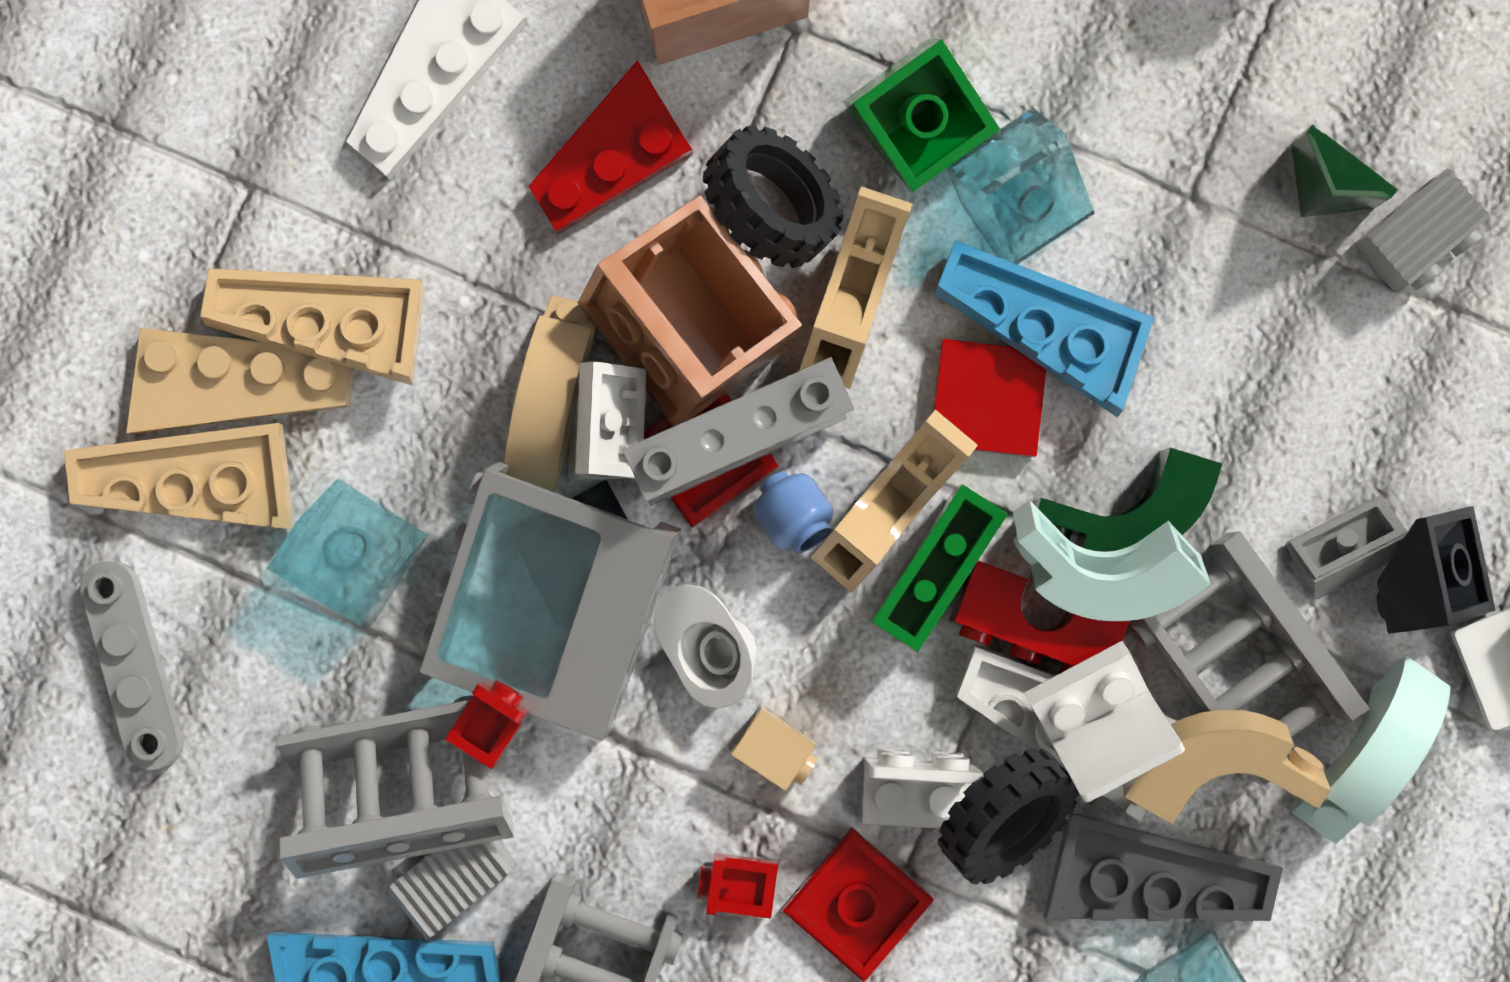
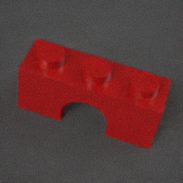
M977 561L962 584L949 619L951 622L962 625L959 636L989 646L992 637L1012 644L1009 654L1040 665L1042 656L1061 662L1062 666L1059 673L1121 642L1129 624V621L1090 619L1066 611L1064 617L1056 626L1047 630L1036 629L1025 619L1021 608V600L1028 579L981 561Z

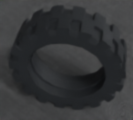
M756 125L746 126L742 131L741 129L736 130L707 161L706 166L708 168L703 172V183L708 184V188L704 191L708 204H714L716 211L713 214L720 225L726 224L732 231L730 237L739 245L744 243L751 248L750 254L760 260L766 257L770 259L772 265L784 267L787 263L790 264L791 268L801 267L805 262L809 263L839 234L841 230L839 224L843 221V210L839 209L837 205L841 202L837 189L831 188L829 184L831 178L824 168H818L814 163L816 158L809 151L805 150L803 152L796 147L797 142L787 135L783 138L778 136L776 130L764 127L762 130H758ZM747 170L758 172L765 176L787 195L797 212L800 224L788 221L780 216L759 197L750 182Z
M1035 748L1025 750L1021 756L1015 753L1005 758L1003 765L999 767L994 765L983 773L984 778L977 784L973 782L963 792L965 797L960 802H955L948 812L950 817L948 820L943 821L939 830L943 836L938 838V845L945 856L971 884L978 885L980 881L983 884L992 883L998 876L1004 878L1012 874L1014 868L1021 864L1023 867L1034 858L1033 854L1040 848L1044 850L1053 841L1051 838L1053 834L1064 828L1068 822L1066 819L1067 815L1074 812L1077 805L1075 798L1079 796V792L1067 770L1047 750L1040 749L1038 752Z

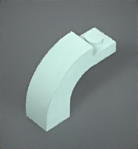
M1031 501L1013 513L1017 536L1013 539L1014 544L1023 558L1031 565L1035 590L1057 607L1070 613L1103 621L1138 620L1174 609L1211 586L1201 555L1169 521L1132 546L1116 551L1100 552L1079 547L1069 541Z
M1408 656L1402 658L1371 688L1368 703L1370 709L1366 712L1360 728L1340 757L1324 772L1331 792L1318 809L1297 797L1294 800L1292 814L1335 844L1360 822L1369 827L1395 800L1427 755L1444 720L1449 702L1450 686Z

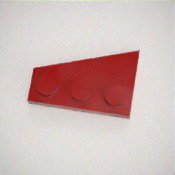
M638 60L529 185L531 192L557 235L693 154L692 148Z

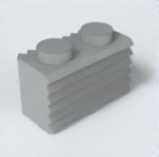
M1447 168L1428 180L1353 245L1394 292L1409 285L1416 291L1442 271L1436 262L1449 251L1457 257L1482 237L1477 228L1490 218L1488 211L1483 209L1482 204L1476 201L1475 196L1469 193L1468 188L1461 184V180L1454 176V172Z
M499 840L429 853L426 857L419 855L406 858L391 871L398 879L386 890L424 938L428 940L511 873L518 864Z

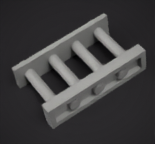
M832 357L622 450L645 502H649L650 506L844 421L847 419L846 413L853 411L854 406Z
M1241 531L1226 533L1210 545L1218 555L1213 560L1215 566L1207 571L1211 586L1182 605L1167 612L1129 621L1128 627L1136 639L1145 648L1153 645L1201 713L1214 710H1238L1291 671L1295 673L1302 671L1314 687L1309 691L1310 698L1278 720L1287 724L1292 738L1323 715L1329 718L1334 715L1337 719L1353 722L1370 709ZM1227 583L1232 586L1238 583L1250 599L1245 603L1247 609L1183 655L1165 631V628ZM1270 627L1282 643L1277 647L1278 654L1215 699L1196 673L1257 628L1267 629ZM1235 774L1242 781L1248 777L1250 781L1263 786L1270 782L1256 775Z
M473 695L460 697L450 704L330 727L306 726L297 729L293 734L276 737V747L292 769H301L303 829L299 830L296 835L279 838L280 859L296 879L514 837L512 816L502 796L493 797L489 795L486 766L463 752L467 797L463 799L462 803L442 807L434 805L429 743L445 740ZM408 747L412 808L405 814L384 818L380 816L376 753ZM354 757L358 818L352 824L328 828L325 823L323 763Z
M557 872L550 883L515 982H540L542 977L552 980L553 975L572 982H638L563 955V948L555 946L554 943L560 926L571 928L572 923L653 952L643 982H656L662 962L673 965L683 938V933L674 931L678 915L668 912L662 930H655L581 903L582 897L572 894L577 879Z

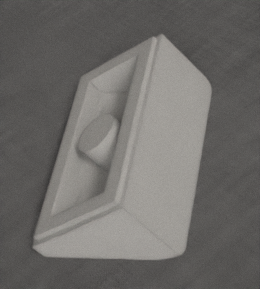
M1381 495L1287 541L1286 547L1309 592L1314 599H1319L1388 564L1408 531Z

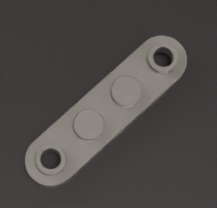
M111 561L97 563L84 574L80 585V593L123 748L128 760L134 766L149 771L161 769L171 765L178 759L183 749L184 739L141 583L136 572L124 563ZM106 578L110 579L114 584V592L109 598H105L100 592V585ZM148 733L154 735L158 741V747L154 753H149L143 746L144 737Z

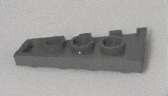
M1075 813L1068 814V822L1065 825L1043 915L1046 921H1066V919H1092L1093 921H1116V919H1147L1148 921H1170V919L1271 921L1283 868L1279 865Z

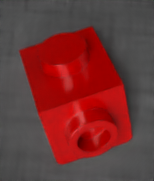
M495 680L492 686L484 682L476 685L471 693L473 694L472 698L445 738L446 741L490 769L496 766L530 711L519 705L524 697L499 680Z
M714 853L713 866H701L697 899L708 900L706 915L717 916L718 911L771 919L778 861Z

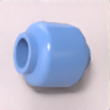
M782 471L772 475L762 483L759 488L762 494L755 503L754 515L776 548L781 550L793 549L797 554L803 553L821 543L830 534L831 528L829 524L832 521L834 510L811 476L804 473L789 476L786 471Z

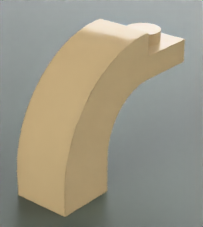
M861 186L799 371L832 357L845 388L851 389L913 203Z
M551 295L544 316L539 315L528 347L513 406L504 464L509 465L506 475L550 491H556L569 454L572 422L579 393L580 363L588 361L598 333L597 327L579 306L578 301Z
M935 410L884 468L810 558L852 593L877 566L922 508L967 460L978 445Z
M1243 710L1202 712L1172 723L1171 726L1180 738L1185 751L1123 784L1124 798L1171 824L1175 822L1189 799L1202 785L1214 778L1227 774L1243 773L1262 777L1318 809L1331 792L1321 761L1311 753L1295 747L1292 752L1290 751L1294 743L1287 724L1263 714Z

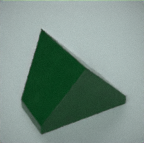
M1314 124L1298 135L1291 144L1301 217L1375 209L1391 199L1398 191L1392 184Z

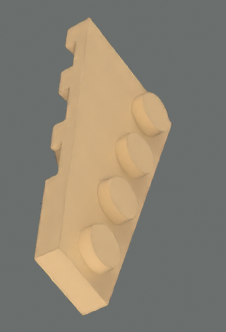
M208 268L200 317L205 326L413 386L425 289L421 279Z
M140 328L126 433L137 435L165 429H183L219 422H237L273 415L283 416L350 407L354 369L260 341Z
M280 423L64 450L70 504L295 530L283 425Z

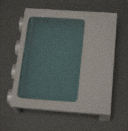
M497 462L484 469L483 473L478 472L470 485L467 502L473 504L467 524L463 522L460 524L452 541L451 553L457 555L451 574H444L436 591L435 603L441 605L436 622L428 624L420 641L419 653L425 654L420 673L470 692L474 690L478 683L484 682L492 686L495 680H499L524 697L519 705L530 711L529 714L603 742L614 727L682 529L662 521L654 529L508 476L506 474L509 465Z

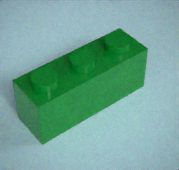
M963 484L955 487L868 621L911 650L919 652L1008 513Z

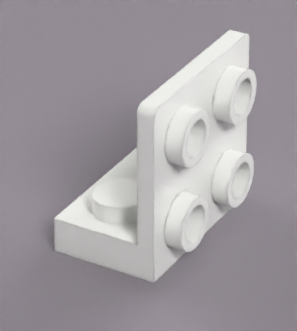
M594 361L580 363L579 393L572 422L569 446V480L635 479L622 449L644 439V416L647 403L646 369Z
M1510 608L1451 631L1452 639L1486 725L1491 730H1499L1510 726Z
M1123 641L1024 692L1084 802H1090L1185 751L1180 738L1149 692L1131 653Z
M878 748L877 758L864 757L861 823L940 828L943 821L949 819L950 815L948 812L953 804L960 802L965 797L963 792L973 782L977 784L983 779V772L971 764L969 758H964L962 753L935 751L931 752V761L914 760V755H911L909 750Z

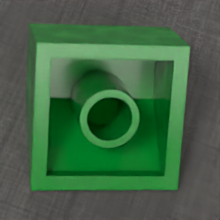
M928 39L842 101L870 144L912 193L1001 130L942 39Z

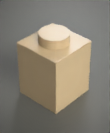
M760 706L731 750L732 756L785 791L792 781L801 786L818 760L816 756L811 754L816 746L812 739L762 706Z

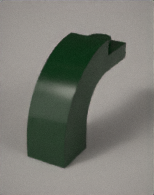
M1171 447L1161 450L1158 453L1154 470L1144 495L1132 508L1117 516H1100L1044 498L1033 500V504L1069 541L1072 534L1078 536L1076 540L1077 546L1092 551H1116L1136 544L1167 521L1181 535L1186 533L1208 505L1223 463Z

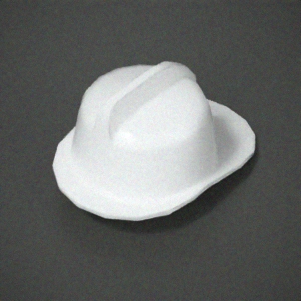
M684 584L669 589L659 599L655 608L654 629L660 645L677 671L682 684L691 697L704 706L720 709L735 705L746 696L753 680V668L756 664L757 647L753 635L744 624L732 618L728 609L716 595L703 587Z

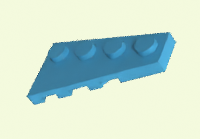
M955 240L934 294L1118 417L1124 410L1154 317Z
M271 932L266 935L275 982H501L494 942Z

